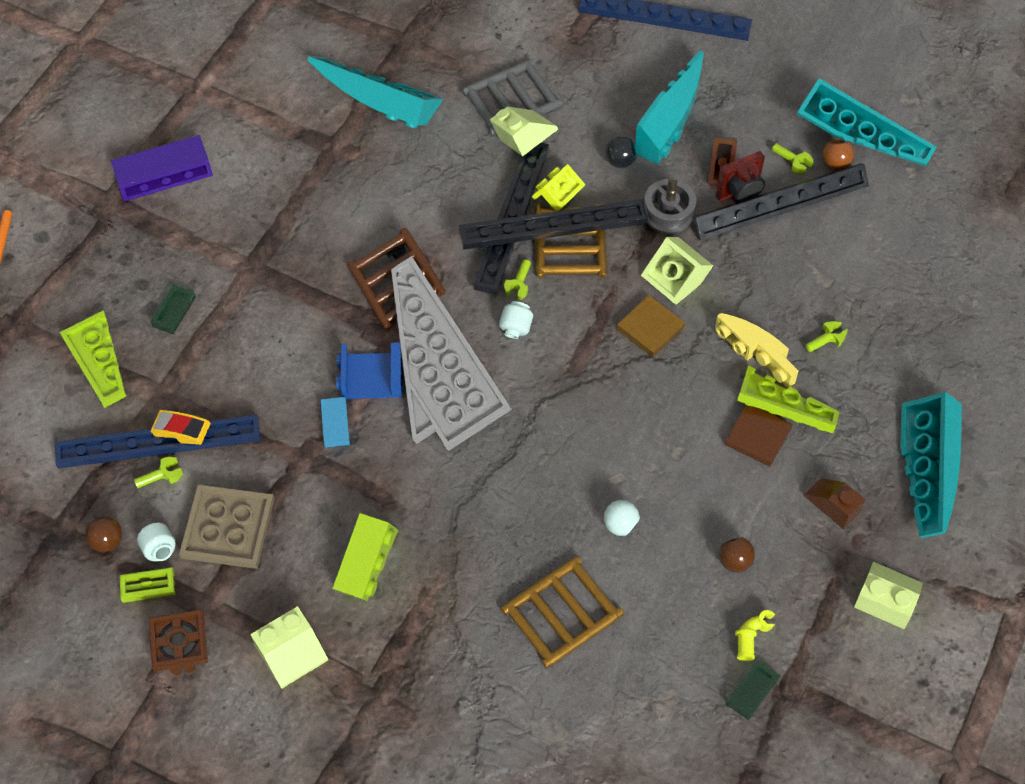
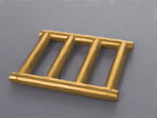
M540 204L535 206V214L555 212L553 208H543V205ZM584 207L561 208L559 211ZM605 230L563 235H596V245L545 246V238L535 239L537 277L544 278L545 275L598 274L601 278L606 277ZM545 255H597V265H545Z
M579 556L570 559L500 607L501 612L504 615L509 614L543 658L541 661L545 668L557 663L624 615V611L612 604L581 566L582 561ZM573 571L607 614L594 622L560 580L562 577ZM549 586L555 589L586 628L575 637L570 634L539 595L540 592ZM529 600H531L565 643L553 652L550 651L517 609Z

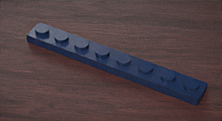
M581 0L579 4V12L745 41H748L752 19L642 0Z
M258 415L209 421L211 424L201 445L180 443L176 438L155 437L151 429L55 442L56 466L60 469L261 441Z

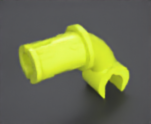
M762 611L759 616L750 618L739 630L735 631V636L738 637V660L752 661L755 659L754 637L757 636L756 630L768 632L775 626V624H767L763 620L764 618L772 619L775 615L772 611Z

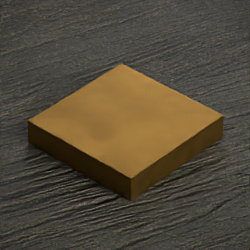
M650 295L617 324V330L651 357L658 354L685 328L683 320Z

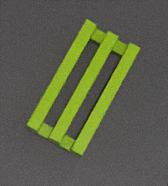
M173 568L120 575V597L122 603L176 595ZM163 577H167V578H168L167 580H160V581H153V582H152V581H146V582H141L140 584L126 585V583H129V582L143 581V580L163 578Z

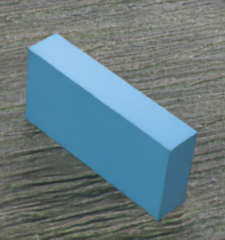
M346 397L321 399L325 448L350 445Z

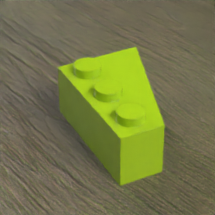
M360 513L332 589L368 601L369 597H372L376 591L377 578L384 568L386 558L399 530L388 522Z

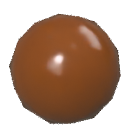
M846 140L829 141L822 152L824 163L834 170H841L850 166L855 155L854 148Z

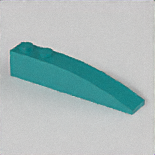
M700 50L688 62L686 70H681L678 73L676 82L672 80L668 84L667 88L669 89L667 92L662 90L637 124L636 155L658 165L663 157L667 158L672 144L679 141L682 129L688 120L696 99L700 83L703 51Z
M308 56L307 61L342 91L359 102L385 113V117L390 120L398 121L400 119L405 121L404 125L417 128L420 125H427L442 103L443 98L399 82L385 83L386 78L365 76L366 71L350 67L346 70V65L320 56Z
M820 78L797 112V115L837 138L923 166L927 165L937 148L935 145Z
M947 392L902 403L900 449L906 461V466L904 467L906 475L910 479L911 486L909 490L910 495L914 498V513L921 538L946 534L957 491L961 457L962 404Z

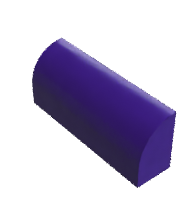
M200 135L111 160L124 201L213 176Z

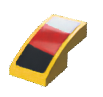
M160 410L151 432L155 437L176 438L180 443L201 445L211 423L206 419L193 415Z

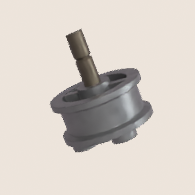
M663 179L653 183L645 194L644 207L648 217L647 224L655 231L664 235L676 234L686 230L692 224L695 213L696 195L693 189L688 184L676 179Z

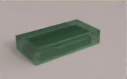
M173 285L150 321L152 327L174 335L196 298L195 292Z
M757 660L727 700L726 705L749 721L778 682L780 675Z

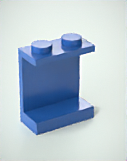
M400 342L391 343V353L348 354L347 344H341V354H337V368H341V375H336L337 390H341L342 397H346V399L402 397V352Z

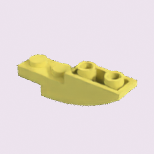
M723 313L717 315L715 325L717 334L722 339H726L738 355H742L747 361L755 356L759 364L766 366L772 372L774 378L779 383H783L787 388L795 384L799 371L786 359L789 348L757 325L732 315Z

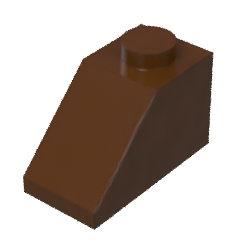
M714 135L708 184L726 186L725 183L728 177L733 173L737 138Z
M821 478L804 495L842 529L860 514L866 500L845 482Z

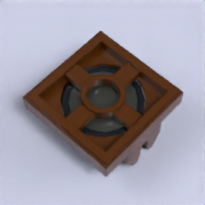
M203 609L148 618L151 662L154 672L169 669L171 673L180 675L181 669L192 673L195 670V665L208 663Z

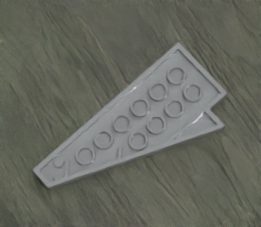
M411 256L392 268L391 272L412 439L418 444L436 432L447 450L450 451L512 409Z

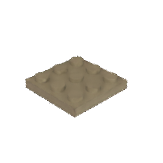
M198 485L179 552L180 558L258 569L274 503V495Z

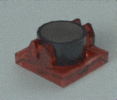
M761 151L720 168L716 197L719 202L731 197L734 203L756 197L763 191L766 184L761 173L765 156Z

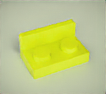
M567 164L561 170L556 167L547 175L550 179H543L535 187L538 191L532 197L535 200L542 195L555 211H559L585 186V183Z

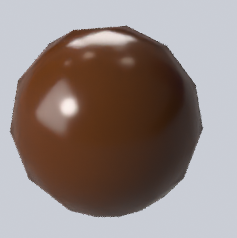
M98 517L89 523L85 534L86 541L89 547L97 552H110L119 546L122 540V528L111 517Z
M739 537L721 544L719 560L727 570L739 573L746 571L753 565L755 548L746 538Z

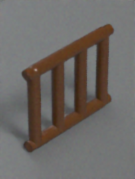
M402 228L398 236L356 262L351 260L347 263L356 282L385 329L392 326L391 322L397 319L396 308L386 314L381 305L394 297V288L392 286L376 296L371 286L391 275V269L412 256L414 260L416 259L421 268L420 270L427 277L435 293L438 296L445 293L442 283L407 228ZM404 242L406 243L410 252L368 278H365L361 271L362 268Z

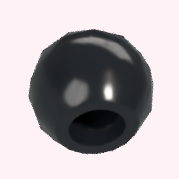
M616 137L607 144L605 150L606 158L614 167L626 168L636 160V150L631 139Z

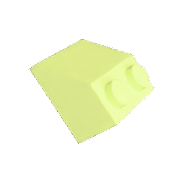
M507 106L490 119L499 139L522 156L558 130L556 125L535 111Z
M666 237L641 276L674 304H678L703 282L714 265L679 237Z
M873 562L854 608L905 629L920 596L923 583Z
M298 606L250 634L257 651L281 689L328 661L313 629Z

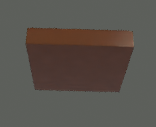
M746 405L727 437L725 445L770 467L790 433L793 424L760 408Z

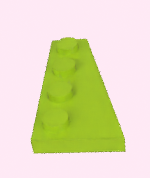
M104 310L60 332L61 337L104 408L127 397Z
M748 365L737 401L743 402L748 406L766 410L771 414L792 419L798 423H804L821 431L834 433L839 411L812 397L807 399L801 397L798 390L790 386L787 389L775 383V378L766 375L764 378L755 373V368Z

